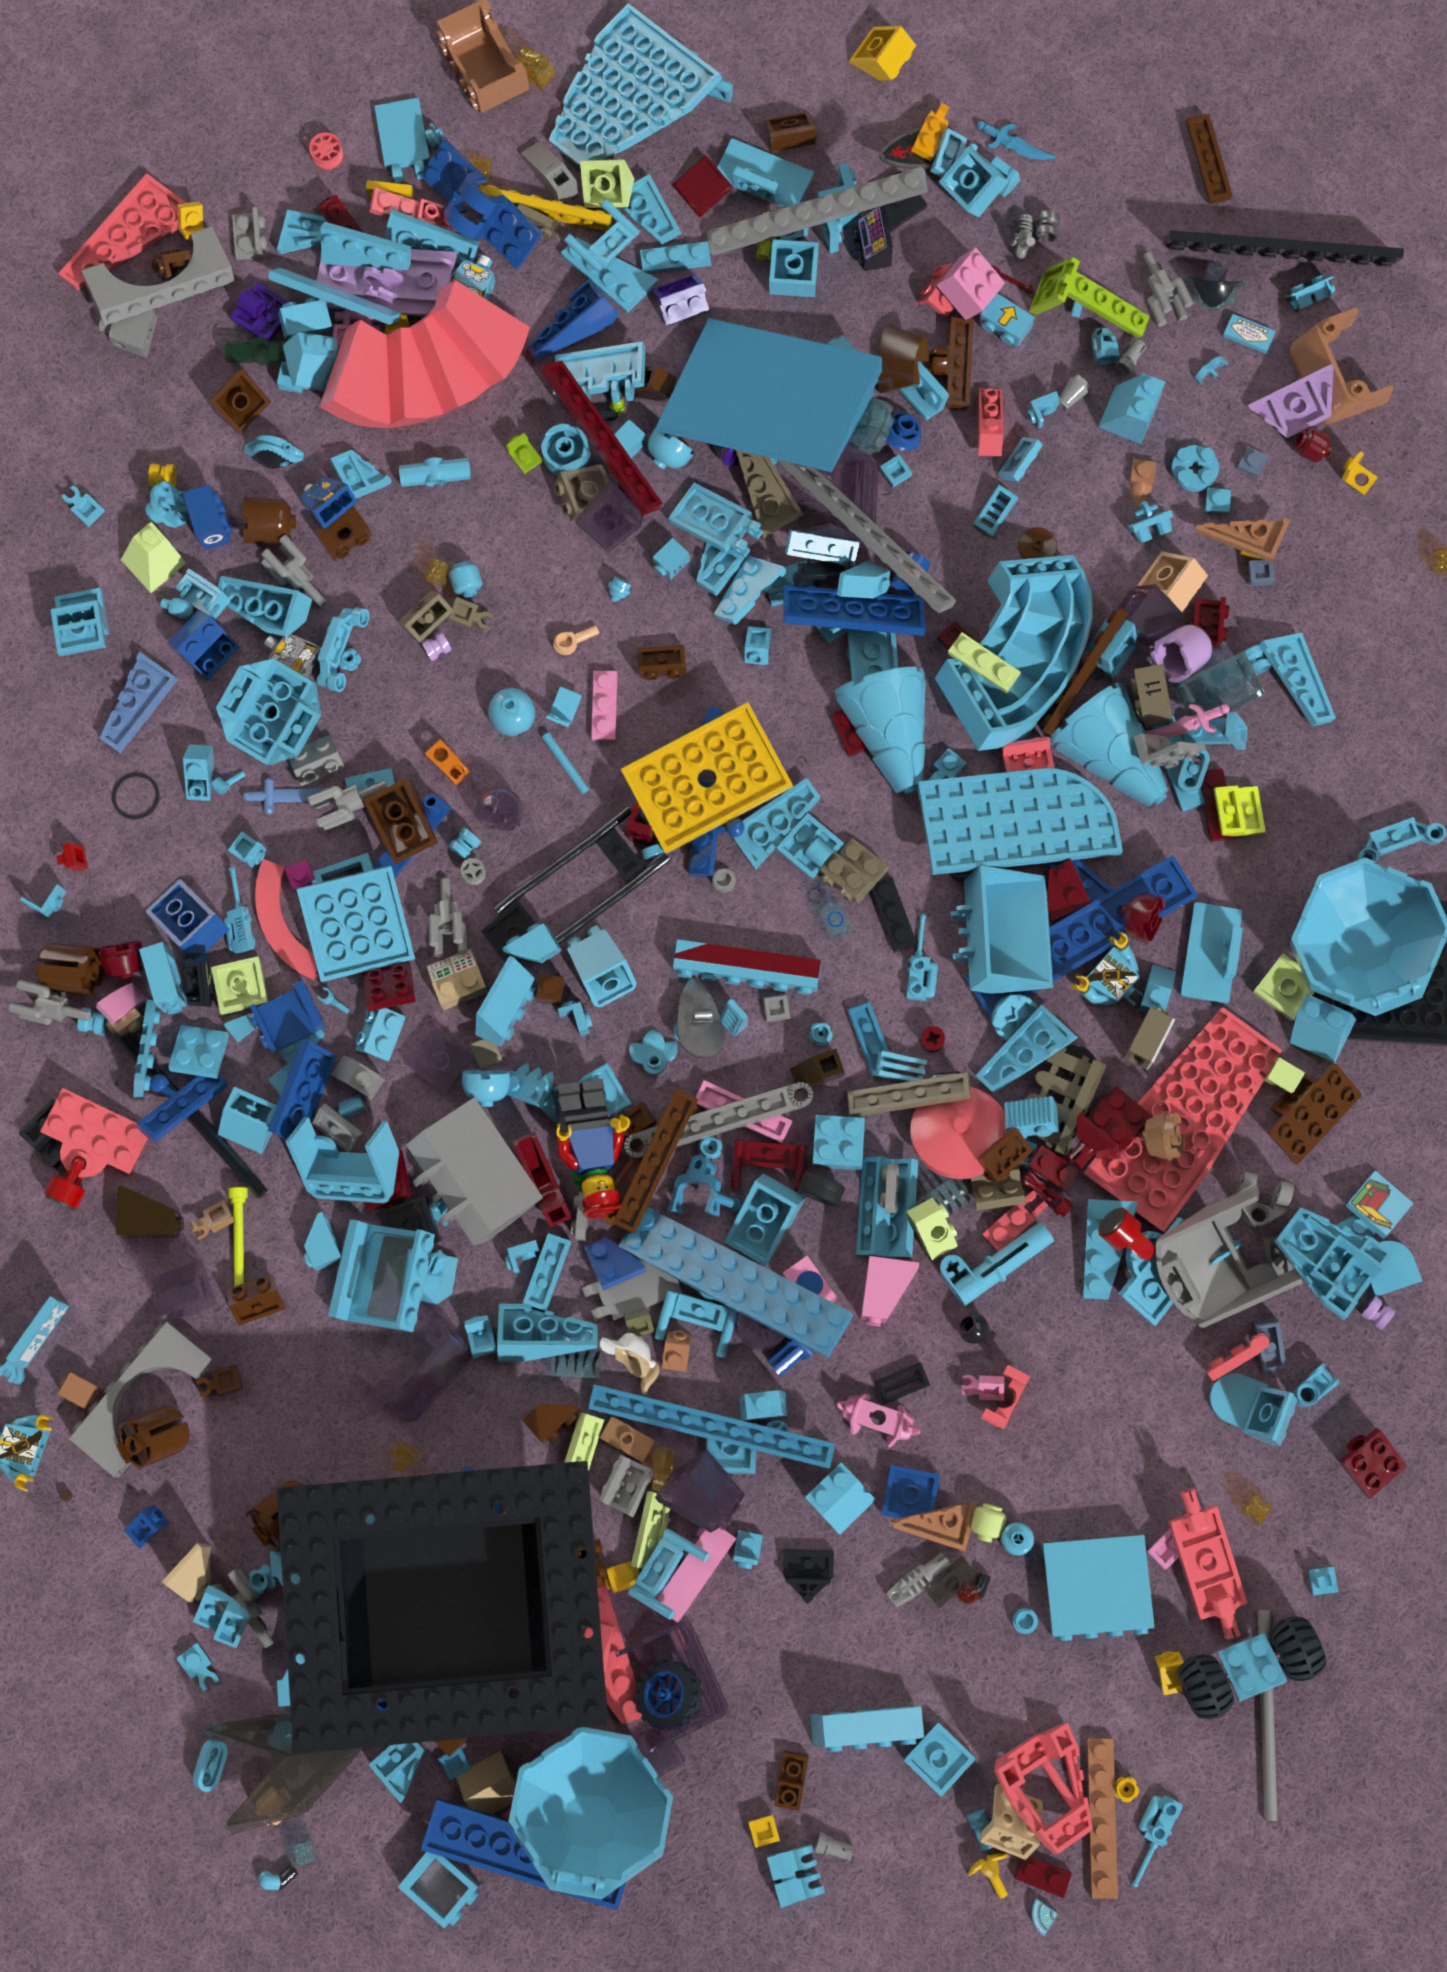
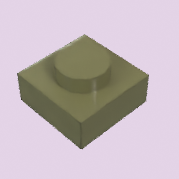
M648 1308L624 1314L629 1333L642 1336L655 1332Z

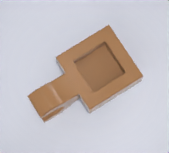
M222 1200L204 1210V1217L192 1221L189 1225L199 1240L206 1237L210 1229L215 1233L235 1222V1219L226 1201Z

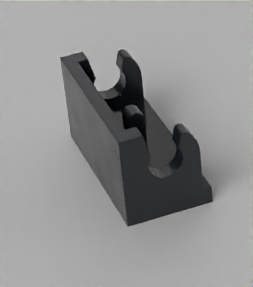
M183 953L187 1005L210 1007L214 999L210 953Z

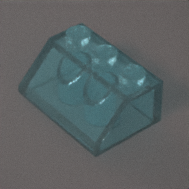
M1245 651L1175 685L1185 708L1192 716L1196 715L1197 712L1189 708L1191 704L1199 705L1205 712L1227 704L1230 708L1229 711L1265 694Z

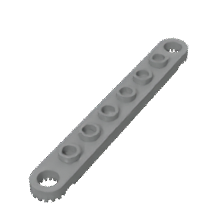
M798 1082L691 1115L676 1147L804 1108L812 1102L813 1091L807 1083ZM800 1088L805 1089L808 1093V1098L802 1102L794 1098V1092ZM658 1126L630 1135L624 1144L626 1153L634 1159L643 1158ZM636 1139L644 1143L642 1151L637 1153L630 1149L631 1142Z

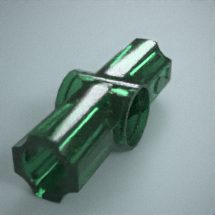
M261 337L255 338L252 341H227L225 344L227 363H256L261 366L268 365L269 363L286 362L283 345L287 341H267ZM259 350H266L263 354H257Z

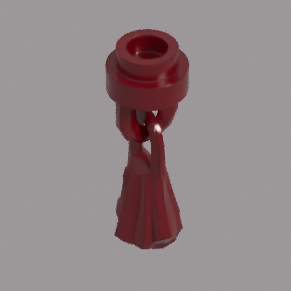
M1025 1170L1022 1173L1021 1183L1038 1192L1055 1209L1053 1213L1057 1216L1061 1215L1064 1218L1073 1208L1070 1205L1071 1201L1065 1198L1063 1200L1043 1183L1036 1172ZM1044 1189L1049 1193L1047 1196L1042 1192ZM1055 1199L1060 1202L1058 1206L1053 1202Z

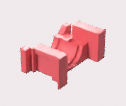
M1009 1365L1005 1367L1002 1376L1008 1378L1009 1384L1007 1388L1013 1395L1012 1404L1007 1408L997 1407L995 1412L986 1408L980 1417L1001 1429L1005 1428L1030 1376Z

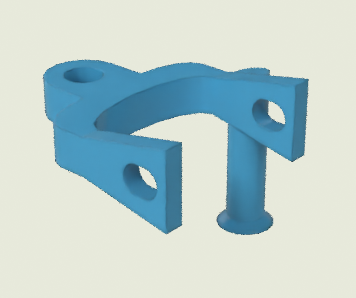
M696 1155L690 1161L688 1174H682L676 1178L668 1211L683 1215V1190L686 1186L696 1183L708 1184L711 1188L705 1208L706 1213L719 1216L720 1204L729 1207L732 1212H736L741 1206V1201L739 1198H730L720 1193L721 1181L713 1176L716 1172L715 1163L703 1155Z

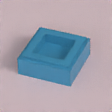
M462 1747L450 1757L444 1754L437 1758L449 1781L472 1768Z

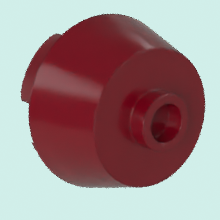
M140 940L103 946L99 948L100 957L98 960L108 976H119V979L130 978L134 976L133 973L143 970L144 965L139 949L143 948Z

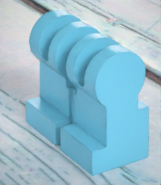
M812 1844L766 1855L773 1881L781 1879V1881L774 1882L781 1908L825 1892L824 1885L808 1886L809 1882L821 1878L820 1872H807L805 1876L796 1878L795 1871H807L817 1865L816 1859L805 1862L801 1861L802 1856L814 1852Z

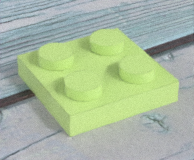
M1282 953L1253 991L1255 995L1291 1021L1296 1018L1306 995L1312 996L1315 993L1308 988L1299 965L1284 953Z
M258 956L211 967L219 1010L222 1015L250 1009L252 1004L259 1007L269 1002L261 961Z

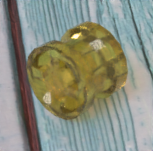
M1447 548L1437 549L1433 552L1435 563L1432 570L1435 573L1447 574Z
M430 559L428 564L430 568L425 572L424 579L430 583L445 586L447 582L446 576L450 573L452 567L443 561Z
M1255 1493L1241 1513L1244 1516H1250L1255 1524L1260 1525L1273 1505L1262 1501L1260 1495Z

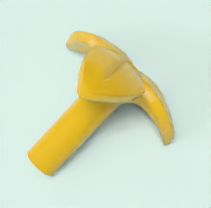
M989 1854L986 1860H978L968 1872L970 1877L978 1870H981L990 1879L999 1899L1006 1897L1008 1893L999 1876L997 1861L1007 1858L1008 1854Z

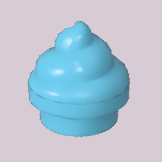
M615 576L613 581L610 580L608 584L611 600L614 602L627 597L631 592V584Z

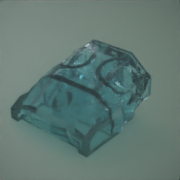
M871 398L846 445V452L850 455L859 452H880L889 435V428L894 422V418L891 416L893 407L885 401Z

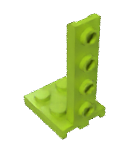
M1071 257L1044 270L1029 309L1031 313L1038 315L1059 306L1066 301L1068 296L1127 333L1139 338L1143 336L1150 316L1076 272L1080 263L1079 260Z

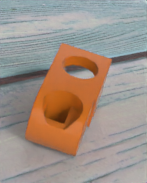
M441 739L425 753V758L455 786L470 773Z

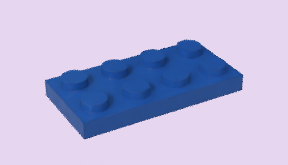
M302 1039L291 1070L288 1073L285 1086L279 1097L274 1115L271 1118L268 1128L269 1132L287 1140L304 1117H309L312 1123L337 1055L311 1041Z

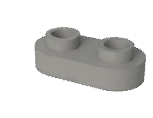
M888 1164L887 1168H883L882 1183H886V1193H881V1208H885L886 1213H896L899 1164Z
M580 1191L579 1196L575 1195L573 1210H577V1219L572 1220L571 1235H575L576 1240L586 1241L588 1218L583 1215L582 1200L584 1196L583 1191Z

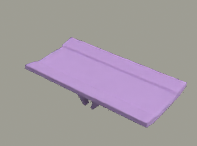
M411 249V265L408 270L321 264L320 261L317 281L401 312L403 315L427 316L435 306L440 288L451 282L457 253ZM326 301L327 309L349 310Z

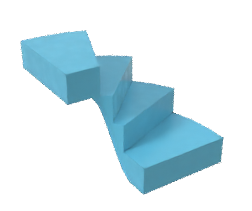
M1074 555L999 561L987 580L1001 606L991 620L989 632L980 645L1021 672L1019 678L1007 694L955 658L947 659L935 677V680L978 751L1000 748L1010 742L1026 738L1038 720L1053 706L1079 664L1088 641L1093 611L1091 588L1083 569Z

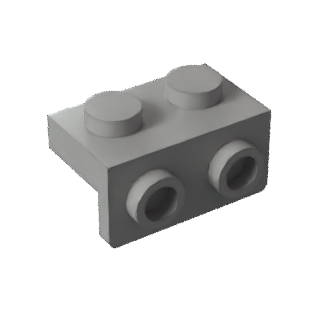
M331 734L304 745L299 756L289 759L301 786L344 769V764Z
M620 1455L613 1465L612 1473L607 1483L601 1490L599 1501L634 1517L655 1471Z

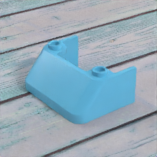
M304 1117L286 1140L304 1186L313 1197L318 1199L386 1203L392 1196L399 1150L387 1121H382L365 1145L367 1153L339 1152L331 1138L316 1136L309 1117Z

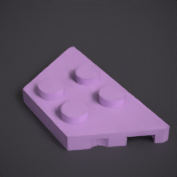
M1330 364L1248 406L1286 438L1292 437L1331 418L1334 367Z

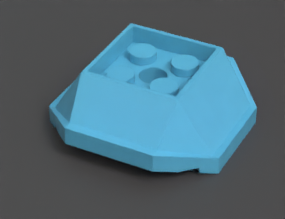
M277 659L239 666L216 707L227 741L269 766L299 756L322 715L316 683ZM275 706L277 715L271 719L269 711Z

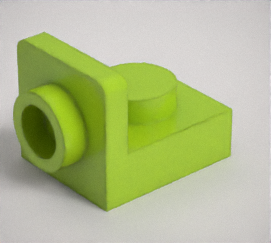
M525 433L512 437L506 445L508 455L523 474L543 462L540 455L528 441Z

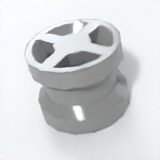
M469 858L461 865L460 872L466 883L478 885L485 879V868L478 859Z

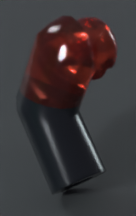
M979 1573L974 1586L969 1588L962 1587L958 1590V1599L963 1601L964 1604H971L982 1599L991 1577Z

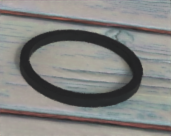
M131 773L122 777L116 783L112 792V802L119 814L129 819H141L150 815L157 807L160 797L156 782L148 775L142 773ZM143 777L149 780L155 788V802L150 810L144 814L128 815L122 812L116 803L117 789L128 778Z

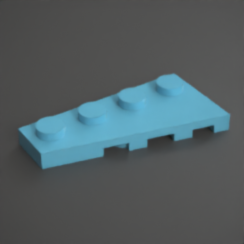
M393 209L390 213L383 238L411 246V249L456 252L455 263L461 264L464 260L473 263L479 246V241Z
M1302 632L1263 640L1259 646L1311 726L1330 723L1335 720V714Z
M807 778L744 819L745 829L743 834L739 837H732L755 871L820 800V795Z
M147 999L143 1034L141 1035L134 1078L133 1098L143 1099L144 1091H149L151 1077L147 1076V1069L153 1068L154 1054H150L151 1046H156L157 1032H154L153 1028L154 1024H159L161 1010L156 1009L154 1000Z
M1088 1199L1083 1298L1109 1299L1124 1249L1115 1250L1102 1239L1098 1233L1099 1225L1103 1218L1116 1208H1125L1134 1216L1138 1202Z

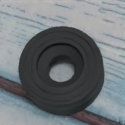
M805 1172L798 1187V1192L802 1195L830 1206H838L845 1191V1187L842 1184L812 1172Z

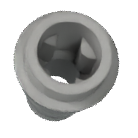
M1078 374L1074 378L1070 377L1059 396V405L1068 410L1069 407L1088 393L1089 383Z

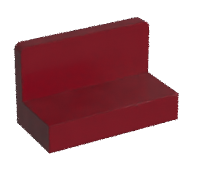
M634 802L626 827L628 840L652 846L654 840L652 826L639 823L641 818L640 806Z

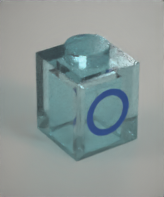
M833 901L822 906V909L819 910V918L829 942L852 933V926L842 902L836 904Z

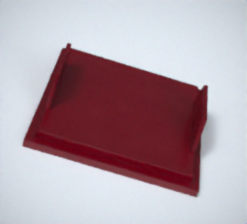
M707 155L703 156L672 184L673 188L699 218L734 189L732 184Z

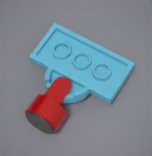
M1116 1208L1103 1218L1099 1225L1098 1233L1115 1250H1122L1127 1247L1126 1263L1133 1275L1118 1295L1151 1325L1156 1326L1173 1304L1162 1284L1156 1263V1241L1162 1234L1152 1231L1141 1233V1223L1125 1208ZM1178 1217L1168 1231L1185 1220Z

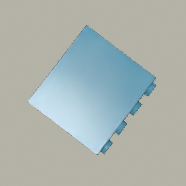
M1144 1535L1041 1544L1042 1554H1044L1052 1632L1050 1633L1052 1637L1057 1636V1641L1073 1640L1072 1635L1082 1634L1083 1639L1098 1638V1633L1108 1632V1637L1123 1636V1631L1133 1630V1635L1149 1634L1148 1629L1155 1628Z

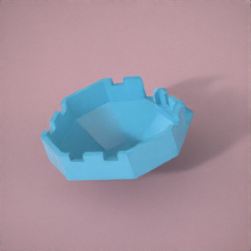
M1362 858L1319 875L1290 942L1308 988L1374 1016L1422 998L1447 940V917L1432 884L1424 880L1419 881L1408 877V874L1391 867L1385 868L1375 864L1373 860L1368 858Z
M581 1727L574 1730L570 1736L561 1742L558 1741L542 1752L541 1756L532 1762L526 1763L519 1768L509 1816V1829L550 1890L602 1900L663 1856L673 1796L664 1787L648 1759L640 1752L632 1736Z

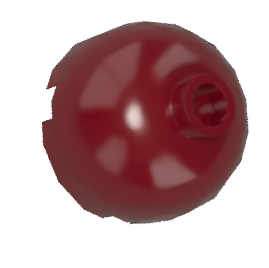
M1141 894L1134 897L1129 904H1124L1121 910V917L1123 918L1124 929L1131 938L1145 944L1154 939L1163 919L1159 917L1160 910L1165 911L1164 898L1152 894Z

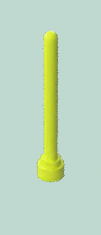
M244 1187L228 1188V1199H231L233 1204V1217L235 1219V1222H233L234 1286L244 1283L243 1203H245V1198H248V1188Z

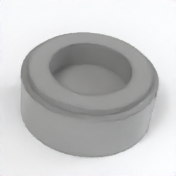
M720 868L714 872L712 885L717 891L726 893L735 886L736 878L730 869Z

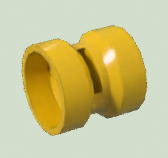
M150 464L149 484L151 487L162 481H166L174 487L176 486L177 470L175 464H166V466Z

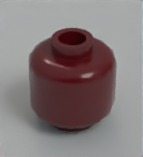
M1315 428L1303 430L1295 443L1299 456L1315 463L1323 458H1327L1332 450L1330 436Z

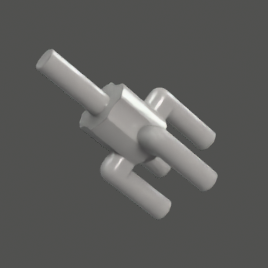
M1152 252L1145 253L1143 257L1152 274L1147 282L1153 293L1147 302L1158 326L1161 327L1167 323L1163 312L1168 313L1172 310L1169 302L1172 303L1179 321L1187 319L1188 315L1179 296L1185 308L1192 306L1193 301L1183 280L1179 277L1172 280L1169 272H1166L1165 269H1159Z
M284 535L279 540L282 543L279 550L288 559L283 564L269 549H266L261 554L264 557L261 564L280 585L284 586L289 583L297 591L303 588L319 607L327 603V600L310 583L314 576L305 567L306 556L287 535Z
M384 780L359 791L357 785L342 790L339 786H333L309 796L308 800L311 806L314 805L316 809L332 803L335 811L316 819L319 827H323L327 831L353 820L355 817L353 812L365 807L363 800L384 790L388 785Z
M443 878L440 880L441 901L434 905L435 914H430L428 917L429 944L434 946L435 957H442L444 955L443 934L453 933V941L457 943L458 953H467L466 924L462 922V914L458 910V903L451 901L450 880Z
M23 980L18 981L17 989L27 991L28 996L36 997L34 1008L16 1003H11L9 1006V1012L19 1014L21 1019L45 1025L51 1024L52 1020L62 1021L66 1016L89 1021L91 1018V1012L69 1007L67 998L60 997L58 993L51 992L47 986Z
M242 1568L235 1569L228 1574L239 1591L232 1598L250 1614L246 1626L249 1624L264 1647L268 1648L274 1642L258 1620V1617L263 1614L255 1602L259 1598V1594L251 1587L250 1580ZM221 1583L217 1586L216 1584L212 1586L229 1596ZM214 1600L221 1612L224 1613L226 1606Z

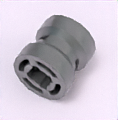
M1049 210L1039 212L1037 218L1039 226L1036 228L1035 238L1043 241L1044 235H1048V242L1056 241L1058 238L1057 226L1060 224L1061 216L1057 212Z

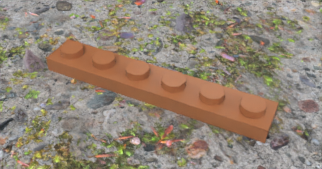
M1087 1738L1088 1799L1093 1830L1089 1832L1091 1898L1118 1899L1113 1738Z

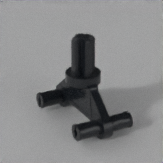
M808 558L807 563L798 564L797 572L793 575L794 586H804L807 580L839 579L840 573L853 568L854 563L848 560L847 564V560H845L843 566L834 562Z

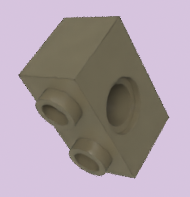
M431 590L398 623L413 640L420 643L454 610L439 593Z

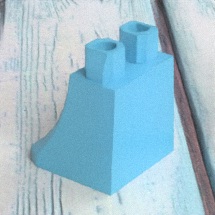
M596 925L587 932L588 938L582 941L576 936L567 941L569 947L567 950L593 1005L599 1008L633 991L637 983L625 957L605 929L602 930Z

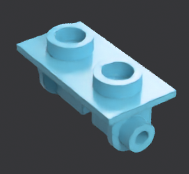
M1324 274L1310 279L1312 284L1304 287L1302 283L1290 288L1291 293L1284 297H1291L1292 301L1289 303L1291 309L1299 311L1313 304L1310 296L1312 294L1316 302L1332 296V293L1335 292V287L1332 283L1329 284L1328 280L1334 277H1325Z

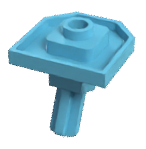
M410 1249L408 1252L403 1288L406 1280L412 1249ZM442 1250L431 1253L420 1302L437 1305L452 1295L458 1258L442 1254Z

